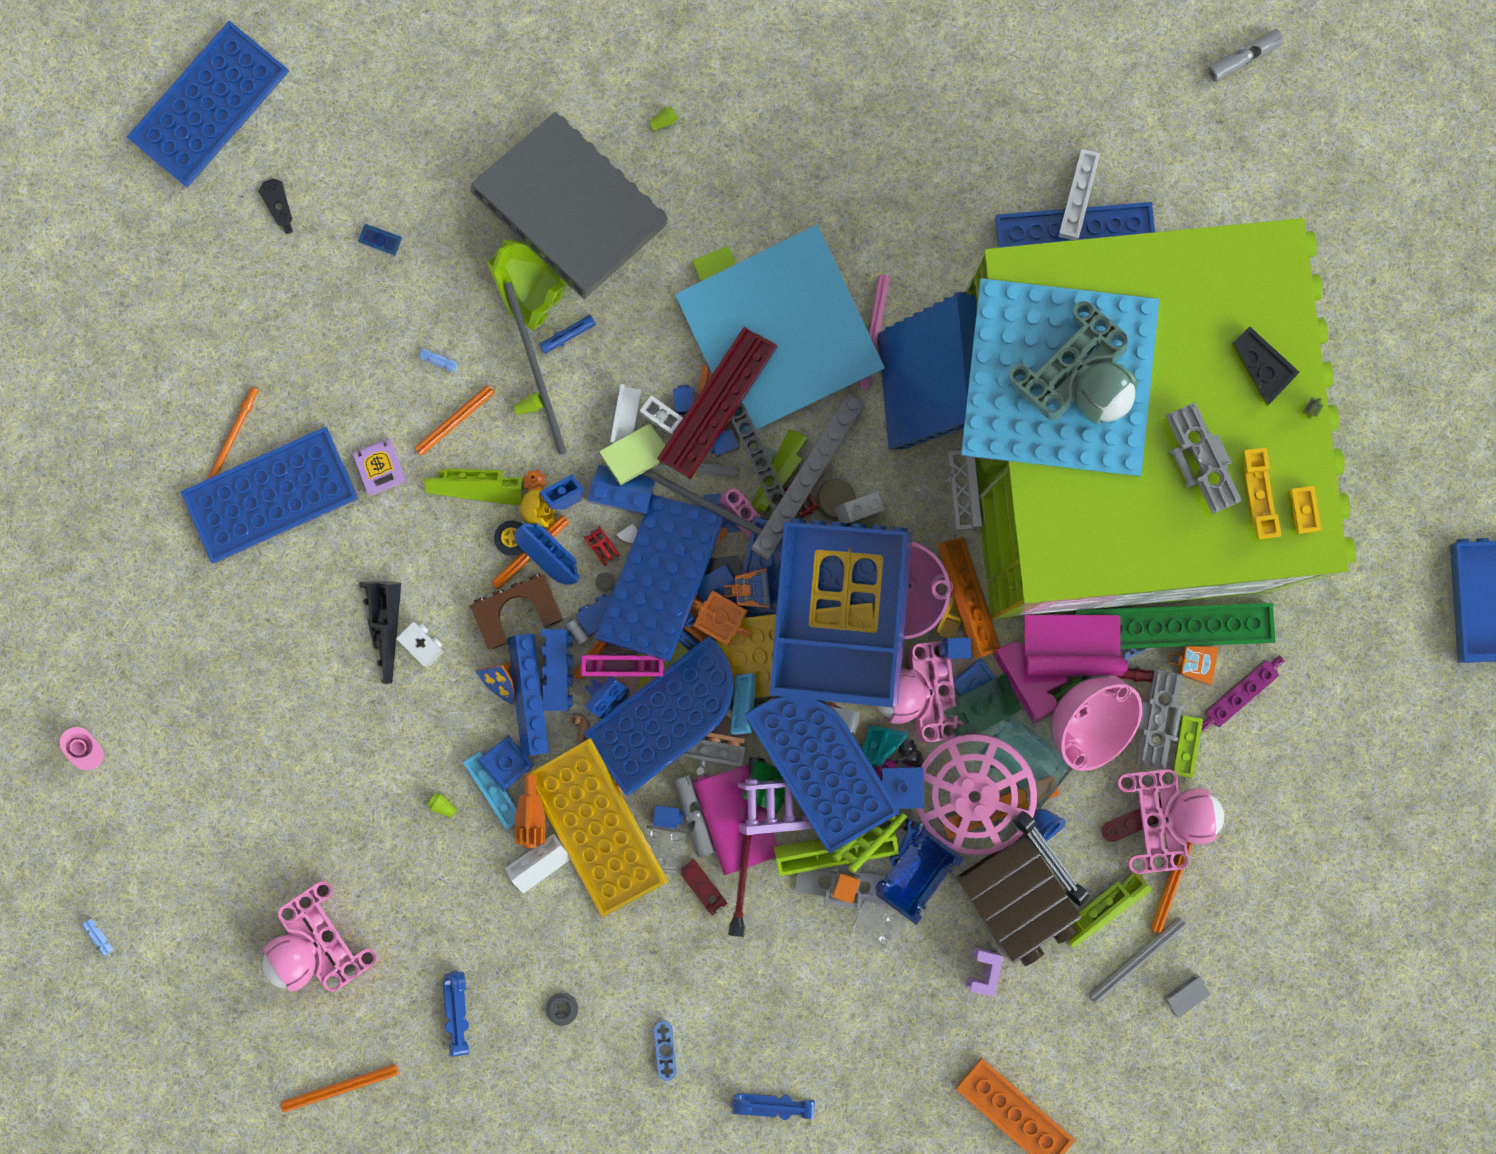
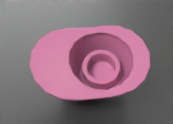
M72 727L62 734L60 748L74 766L82 770H92L102 763L104 758L103 749L86 729Z

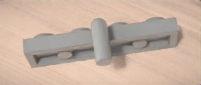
M702 739L681 756L699 759L696 772L698 775H702L705 772L706 761L742 767L745 747Z

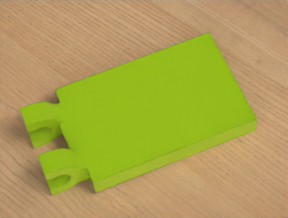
M729 246L692 260L700 282L736 265Z

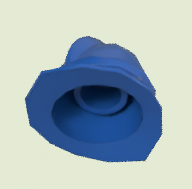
M1035 809L1033 816L1037 824L1035 827L1047 842L1065 827L1066 820L1047 809Z

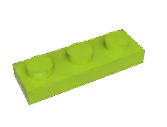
M1181 716L1179 739L1172 770L1177 776L1194 777L1203 719Z

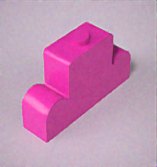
M1012 642L997 649L993 657L1033 725L1048 718L1057 705L1056 699L1051 693L1063 687L1067 682V677L1026 676L1024 670V645L1019 642Z
M581 654V676H663V660L641 654Z

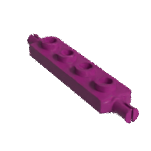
M1280 655L1272 662L1263 660L1205 710L1207 718L1203 721L1201 730L1205 731L1212 724L1221 727L1279 676L1276 669L1285 660Z

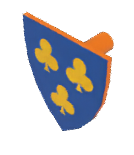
M509 662L500 666L475 670L483 683L494 694L513 705L515 689L507 673L511 669Z

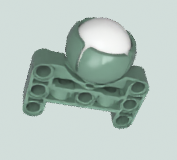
M1080 301L1073 308V321L1080 330L1036 374L1025 365L1018 364L1013 366L1009 373L1010 384L1018 394L1049 420H1058L1073 405V402H1076L1080 413L1087 420L1101 425L1102 422L1118 420L1129 412L1135 400L1137 380L1128 368L1115 363L1127 351V334L1091 303ZM1080 312H1087L1089 314L1084 318L1078 316ZM1097 326H1103L1106 328V330L1098 332L1095 330V328ZM1119 340L1123 344L1121 346H1114L1112 342ZM1069 357L1074 359V362L1066 364L1063 362V359ZM1017 375H1024L1026 377L1023 381L1014 379ZM1039 389L1042 393L1035 396L1031 394V391ZM1050 404H1057L1059 406L1056 410H1050L1047 407Z

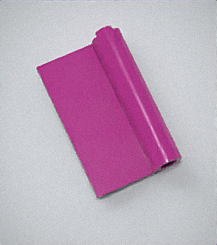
M1024 615V670L1026 676H1123L1124 672H1127L1128 662L1124 660L1120 653V615Z
M748 764L709 778L707 774L695 778L696 782L693 783L723 875L739 871L741 866V853H743L742 845H744L743 838L745 834L739 832V823L746 822L748 801L741 798L744 789L739 788L738 783H745V780L749 779ZM756 805V819L758 822L765 821L767 811ZM774 832L751 835L747 867L775 858L774 847L778 846Z

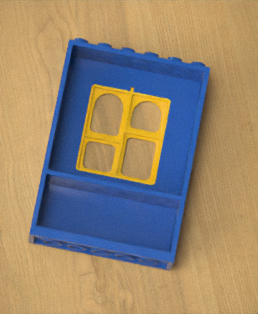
M790 518V522H784L770 695L892 708L897 706L899 702L913 533L908 532V528L893 526L892 530H887V526L872 525V529H867V525L851 523V527H846L847 523L831 522L830 526L826 525L825 521L811 520L810 524H806V520ZM827 556H838L844 563L843 590L841 592L820 591L818 589L820 564ZM861 558L871 559L877 565L878 574L875 585L853 583V567ZM852 592L873 593L875 595L874 622L871 628L849 625L850 597ZM819 599L841 602L840 623L838 625L821 624L815 621L816 605Z

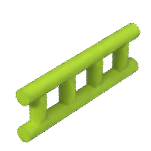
M901 812L897 817L894 816L888 820L891 823L885 830L878 826L870 830L878 836L871 844L862 838L865 834L845 844L833 855L834 860L839 862L842 858L846 859L851 863L848 869L855 873L907 819V816ZM855 844L864 849V852L858 858L849 852Z

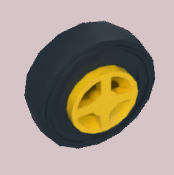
M510 520L498 526L494 534V542L500 552L509 556H516L523 552L515 540V532L523 525L522 523Z

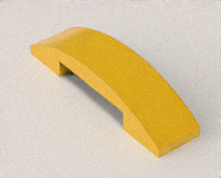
M1267 447L1244 450L1243 467L1246 494L1257 539L1282 537L1278 514H1275L1268 474L1270 464Z

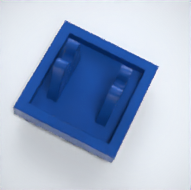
M609 676L604 684L591 679L590 682L593 686L586 685L585 688L592 698L585 707L602 719L627 698L630 690L612 676Z

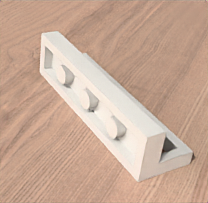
M962 450L949 451L948 457L956 530L980 528L982 522L975 457L964 456L965 463L959 468L954 464L953 456L961 455ZM959 473L967 477V483L963 488L955 481ZM961 492L969 497V503L965 507L960 505L957 500ZM963 512L971 516L970 525H960L959 517Z

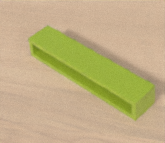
M883 826L880 828L885 830L888 826ZM868 831L862 838L871 844L878 836ZM895 831L867 860L899 854ZM820 838L774 847L779 876L849 864L850 862L844 858L839 862L835 861L833 855L839 849L829 854ZM855 844L849 852L858 858L864 852V849Z

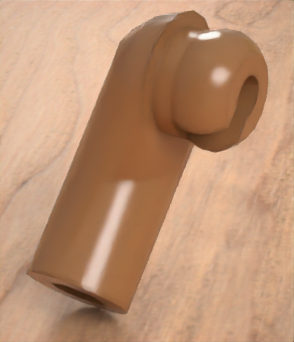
M580 713L573 714L571 722L579 730L577 741L584 742L587 740L584 732L590 728V724L584 715Z

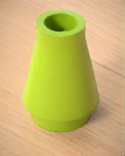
M669 106L668 108L664 107L649 121V124L655 132L658 129L676 124L675 121L679 120L672 106Z
M532 392L513 405L518 416L540 411L544 407L538 392L535 394Z
M434 793L426 805L430 808V811L451 819L458 809L441 793Z

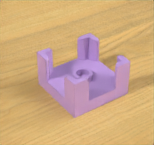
M974 946L973 957H977V961L987 963V965L984 966L983 970L984 980L968 977L966 987L970 988V992L994 997L1003 956L997 951Z

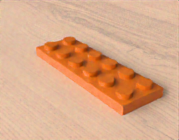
M965 538L941 542L938 544L939 555L953 584L952 594L958 605V612L964 624V631L968 638H971V652L974 654L975 659L995 653L1001 647Z
M982 1057L955 1088L1028 1154H1065L1075 1142L1071 1135Z

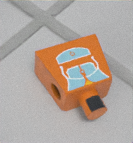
M1185 646L1182 647L1181 654L1170 652L1168 664L1179 666L1177 674H1182L1185 678L1204 685H1212L1219 647Z

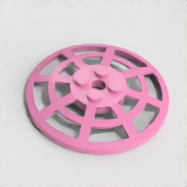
M966 734L951 738L936 747L921 766L923 767V780L933 784L932 799L935 809L924 813L923 808H917L918 814L929 833L941 844L954 851L970 855H985L1001 851L1012 845L1024 834L1018 830L1009 840L1002 843L998 832L1008 825L1013 816H1017L1021 811H1025L1032 818L1034 816L1037 805V788L1032 770L1025 758L1015 748L996 737L985 734ZM969 741L990 743L986 755L972 753L961 756L956 744ZM997 746L1012 755L1023 770L1011 775L1010 771L1002 763L993 758ZM948 748L952 760L943 766L937 777L927 773L926 770L933 759ZM970 760L983 761L979 772H967L963 762ZM956 765L960 776L954 784L942 780L947 771ZM990 765L999 769L1006 778L995 782L987 775ZM1026 777L1031 794L1029 811L1017 807L1018 791L1016 782ZM1010 786L1012 794L1011 805L999 801V790ZM939 787L950 792L951 803L941 807L938 798ZM977 791L980 793L981 799L979 801H972L969 793ZM996 809L1008 813L999 825L993 826L989 817ZM955 810L958 815L963 817L959 828L953 825L944 814ZM939 817L947 828L957 834L954 843L952 844L938 835L928 821ZM980 820L987 830L984 832L967 831L970 821ZM990 836L995 847L980 850L961 847L964 837L986 838Z

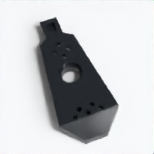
M273 178L264 181L258 192L277 225L283 226L286 234L292 233L293 230L290 225L292 215L283 182ZM278 203L282 204V209L280 210L275 208Z

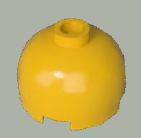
M545 488L530 490L524 495L519 506V513L526 523L534 525L537 523L543 528L549 527V524L554 523L555 509H550L539 494Z

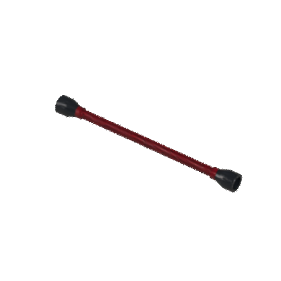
M749 757V775H751L756 761L764 763V758ZM747 809V812H746V813H747V814H746V816H747V817H746V820H748V809ZM746 834L743 838L744 845H742L743 853H741V871H739L740 879H738L739 887H737V905H735V912L729 924V936L744 937L745 933L742 905H744L746 871H748L747 863H749L748 858L750 855L749 845H751L750 837H752Z

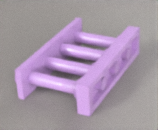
M746 779L745 783H738L739 788L748 790V820H746V823H739V832L753 835L814 829L805 813L802 814L801 818L793 816V793L784 779L768 781ZM785 787V816H783V819L777 820L775 818L774 788ZM756 789H766L767 818H765V821L758 822L756 819Z

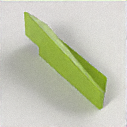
M791 429L788 430L771 463L782 488L801 464L802 458L797 454L807 442L805 436ZM770 478L766 480L765 485L768 487L773 486L775 479ZM760 485L751 502L752 507L760 517L764 515L770 506L762 485Z
M442 469L438 471L437 477L424 479L425 491L429 494L507 505H520L523 498V477L503 478V470Z
M1134 872L1123 884L1117 881L1079 912L1081 919L1073 923L1078 932L1070 938L1069 944L1075 948L1153 889L1140 874Z

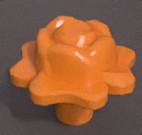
M540 470L528 471L527 475L523 477L524 488L530 491L544 487L546 485L545 474H541Z

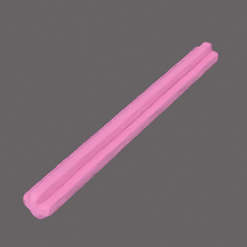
M884 274L878 276L868 330L876 350L890 279L888 275ZM872 375L860 380L859 388L869 389Z

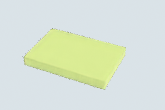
M649 423L599 451V455L621 486L661 463L657 458L665 445Z

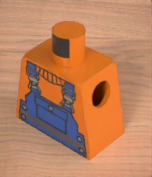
M767 568L735 575L736 584L724 585V596H737L738 605L770 607Z

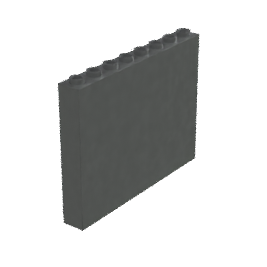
M556 112L471 183V193L583 299L588 297L666 226L668 219L666 213L662 209H658L647 195H643L635 183L627 180L621 170L616 169L606 156L601 155L591 142H587L577 129H573L568 124L565 117L560 116Z

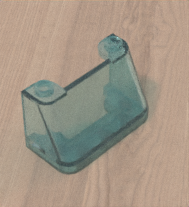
M1014 716L1006 719L992 736L1007 742L1027 761L1036 781V807L1039 809L1073 770L1063 760L1057 749ZM987 743L979 754L986 755L990 743ZM997 746L993 758L1002 763L1010 771L1011 775L1023 770L1012 755ZM1026 777L1016 782V785L1026 792V801L1030 805L1031 794Z

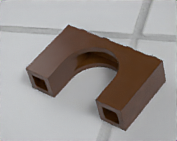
M540 573L529 577L530 581L516 582L510 585L511 589L506 591L503 589L497 590L492 593V597L487 599L485 596L474 600L475 604L470 605L488 650L491 651L508 644V639L501 625L500 613L503 606L513 598L523 597L532 601L545 628L564 620L545 575L541 576Z

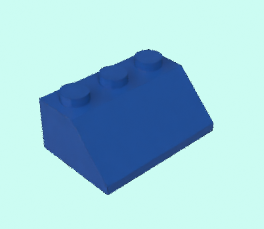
M598 465L588 501L596 505L647 515L655 481L640 474L620 486L607 466Z

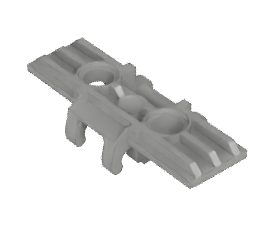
M1194 402L1167 414L1166 418L1180 447L1169 451L1171 456H1174L1186 481V489L1198 484L1212 514L1242 501L1228 472L1227 465L1231 464L1230 458L1219 435L1213 436L1209 432L1196 403ZM1191 431H1195L1200 435V441L1196 444L1191 443L1188 439V434ZM1183 450H1187L1190 455L1193 454L1201 469L1198 471L1199 478H1194L1182 453ZM1215 472L1219 475L1220 480L1217 485L1209 483V473Z
M1154 669L1149 701H1142V716L1137 730H1143L1137 764L1166 769L1170 742H1178L1177 733L1181 711L1184 710V706L1178 705L1182 674ZM1166 694L1169 697V702L1166 705H1161L1158 701L1159 695ZM1168 708H1173L1169 735L1164 734ZM1154 733H1157L1162 739L1158 745L1151 742V736Z
M850 864L833 866L832 868L797 873L795 892L825 896L824 906H828V904L856 908V910L860 911L862 901L891 905L894 877L861 872L862 866L855 873H852L848 869ZM840 872L860 879V883L867 881L870 884V890L866 893H862L858 886L856 892L857 900H854L853 903L830 896V890H834ZM828 876L830 878V885L828 887H821L819 885L820 877Z

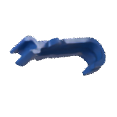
M457 970L446 973L443 977L445 1017L450 1020L446 1022L444 1028L446 1032L451 1033L452 1043L449 1044V1054L453 1057L469 1054L468 1043L464 1040V1031L468 1029L469 1022L463 1019L466 1015L464 995L466 980L464 972H458Z
M739 1093L733 1095L730 1107L732 1108V1114L776 1117L779 1114L782 1120H788L791 1115H801V1118L814 1119L815 1100L794 1102L789 1095H783L779 1100L777 1096Z

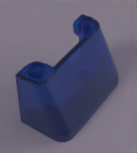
M926 829L915 831L911 837L913 841L884 880L881 879L875 886L877 890L876 895L915 925L922 918L919 915L921 913L920 909H926L925 904L947 874L952 873L953 870L950 868H953L955 865L959 867L964 861L962 856Z

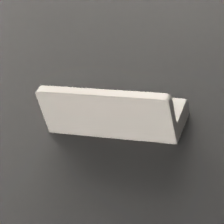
M620 384L610 440L611 444L634 432L641 396L640 389L625 387V384Z
M553 833L545 839V844H538L536 848H532L505 869L514 885L522 893H525L571 859L557 835Z

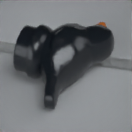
M913 740L903 742L899 746L898 751L901 755L895 760V763L901 762L907 766L921 767L925 760L921 752L917 750V745L914 744Z

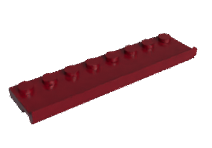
M743 327L657 460L691 480L778 346L761 335L755 334L746 327Z

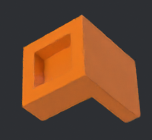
M840 872L832 894L833 898L853 903L860 879Z

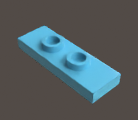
M754 673L736 675L731 733L734 735L752 732V726L747 720L745 713L754 709L757 676Z

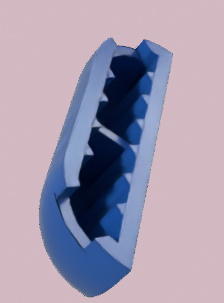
M524 523L516 530L515 540L518 546L552 579L566 585H571L578 581L579 574H577L575 565L577 561L541 525L537 523L535 525Z

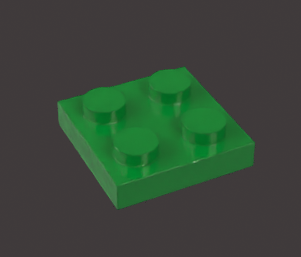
M756 761L749 779L768 781L780 780L783 777L777 769L761 761ZM785 787L774 788L775 814H778L785 797ZM756 789V805L767 810L766 789ZM744 790L741 798L747 801L748 790Z

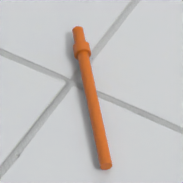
M251 387L245 401H242L240 405L241 410L207 479L218 475L248 412H251L254 406L253 401L259 391L258 389Z

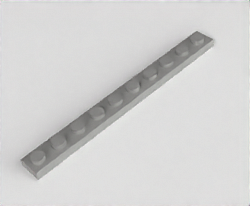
M848 392L751 547L753 551L767 560L770 558L783 537L784 522H790V518L794 519L864 406L865 403Z

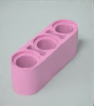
M730 489L720 495L719 501L724 509L743 518L741 516V510L746 513L745 520L751 523L754 522L756 516L760 517L738 489ZM729 494L734 498L733 503L728 499ZM737 525L744 535L750 539L751 532Z

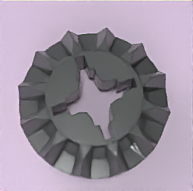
M568 993L553 995L546 1005L547 1017L552 1023L560 1026L573 1022L578 1014V1004L575 998ZM568 1002L567 1014L561 1012L556 1015L559 1009L557 1005H564Z

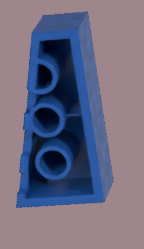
M542 629V637H546V643H543L542 655L545 659V663L542 666L543 679H545V683H543L544 711H569V707H573V695H569V687H573V675H569V667H573V655H570V647H573V635H570V631L566 629Z

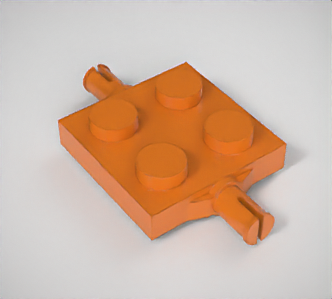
M712 591L704 603L694 599L692 606L698 609L699 613L693 626L727 646L730 645L734 636L738 633L747 639L750 637L752 631L742 626L743 619L748 612L747 609L716 591Z

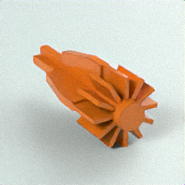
M525 774V795H520L515 815V844L524 845V848H536V844H545L546 816L541 795H536L537 775Z

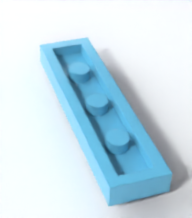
M480 751L463 763L507 830L515 825L517 806L507 791L503 792L477 761L483 756Z

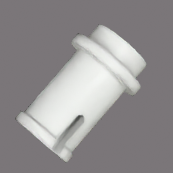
M575 618L566 626L567 630H570L580 645L590 637L579 624L580 621H577Z

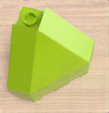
M503 239L494 257L487 261L509 315L515 318L504 284L512 282L525 325L533 331L541 326L548 318L546 314L552 306L556 307L563 297V290L567 283L524 242Z

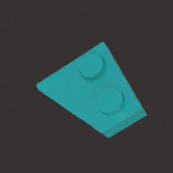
M869 725L862 750L872 767L880 768L907 738V732Z

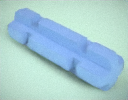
M425 348L421 350L419 355L422 360H429L430 363L443 369L446 368L450 372H455L458 365L455 361L448 360L446 357L434 352L431 353Z
M89 919L82 924V927L85 931L89 932L88 936L95 946L100 948V953L105 956L113 948L110 943L107 944V939L100 929L95 927L96 923L93 919Z

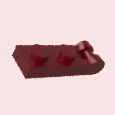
M695 859L678 871L711 916L717 913L716 910L720 907L724 908L728 904ZM714 895L717 900L711 904L708 899Z

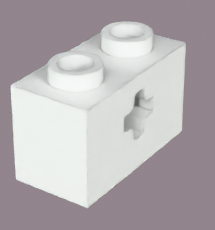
M652 395L640 409L641 416L670 436L673 435L683 420V417Z
M878 491L834 507L839 522L850 523L885 510Z
M412 622L396 639L424 667H428L444 652L441 648L443 644L435 636L431 638L427 634L429 629L423 623L417 624ZM419 639L425 640V647H418L420 644L418 642Z

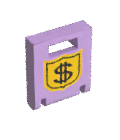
M390 438L386 439L388 446H385L384 442L380 441L360 449L362 454L360 457L357 451L353 452L369 496L407 482ZM390 474L393 475L394 480L379 486L374 481Z

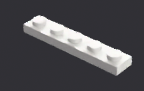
M1081 149L1059 233L1060 238L1069 240L1079 239L1101 153Z

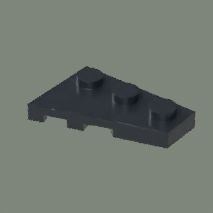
M1250 326L1233 343L1235 350L1267 406L1300 373Z

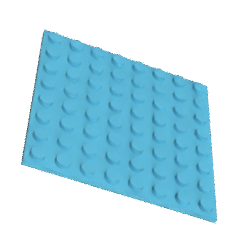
M818 225L675 294L712 374L743 327H746L755 334L761 335L778 346L742 401L756 430L885 369ZM738 408L734 416L741 415L743 410ZM744 426L741 429V433H748L751 427Z
M980 279L961 456L1141 476L1159 299ZM1080 301L1091 303L1127 334V351L1115 363L1128 368L1137 380L1135 400L1129 412L1118 420L1102 422L1101 425L1087 420L1080 413L1076 402H1073V405L1061 418L1049 420L1018 394L1010 384L1009 373L1013 366L1018 364L1025 365L1036 374L1080 330L1073 321V308ZM1080 312L1078 316L1083 318L1089 315L1087 312ZM1097 326L1095 330L1098 332H1102L1106 330V328L1103 326ZM1119 340L1112 342L1114 346H1121L1123 344ZM1068 357L1063 359V362L1070 364L1074 362V359ZM1017 375L1014 379L1023 381L1026 377L1024 375ZM1039 389L1031 391V394L1035 396L1042 393ZM1050 404L1047 408L1056 410L1059 406L1057 404Z

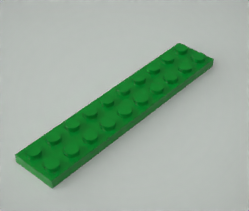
M1273 603L1074 611V615H1120V649L1276 643Z

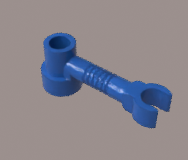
M913 818L909 819L907 832L898 847L899 854L890 856L891 864L894 867L899 868L905 862V852L915 833L921 829V821L917 827L911 826Z

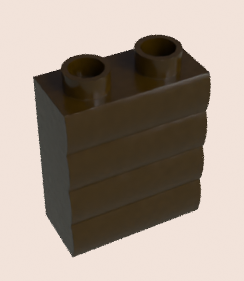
M1025 834L1012 845L1001 851L989 854L955 877L1012 963L1020 960L1024 967L1028 966L1044 955L1040 945L1054 937L1057 944L1063 943L1078 932L1073 923L1081 919V916L1033 843Z

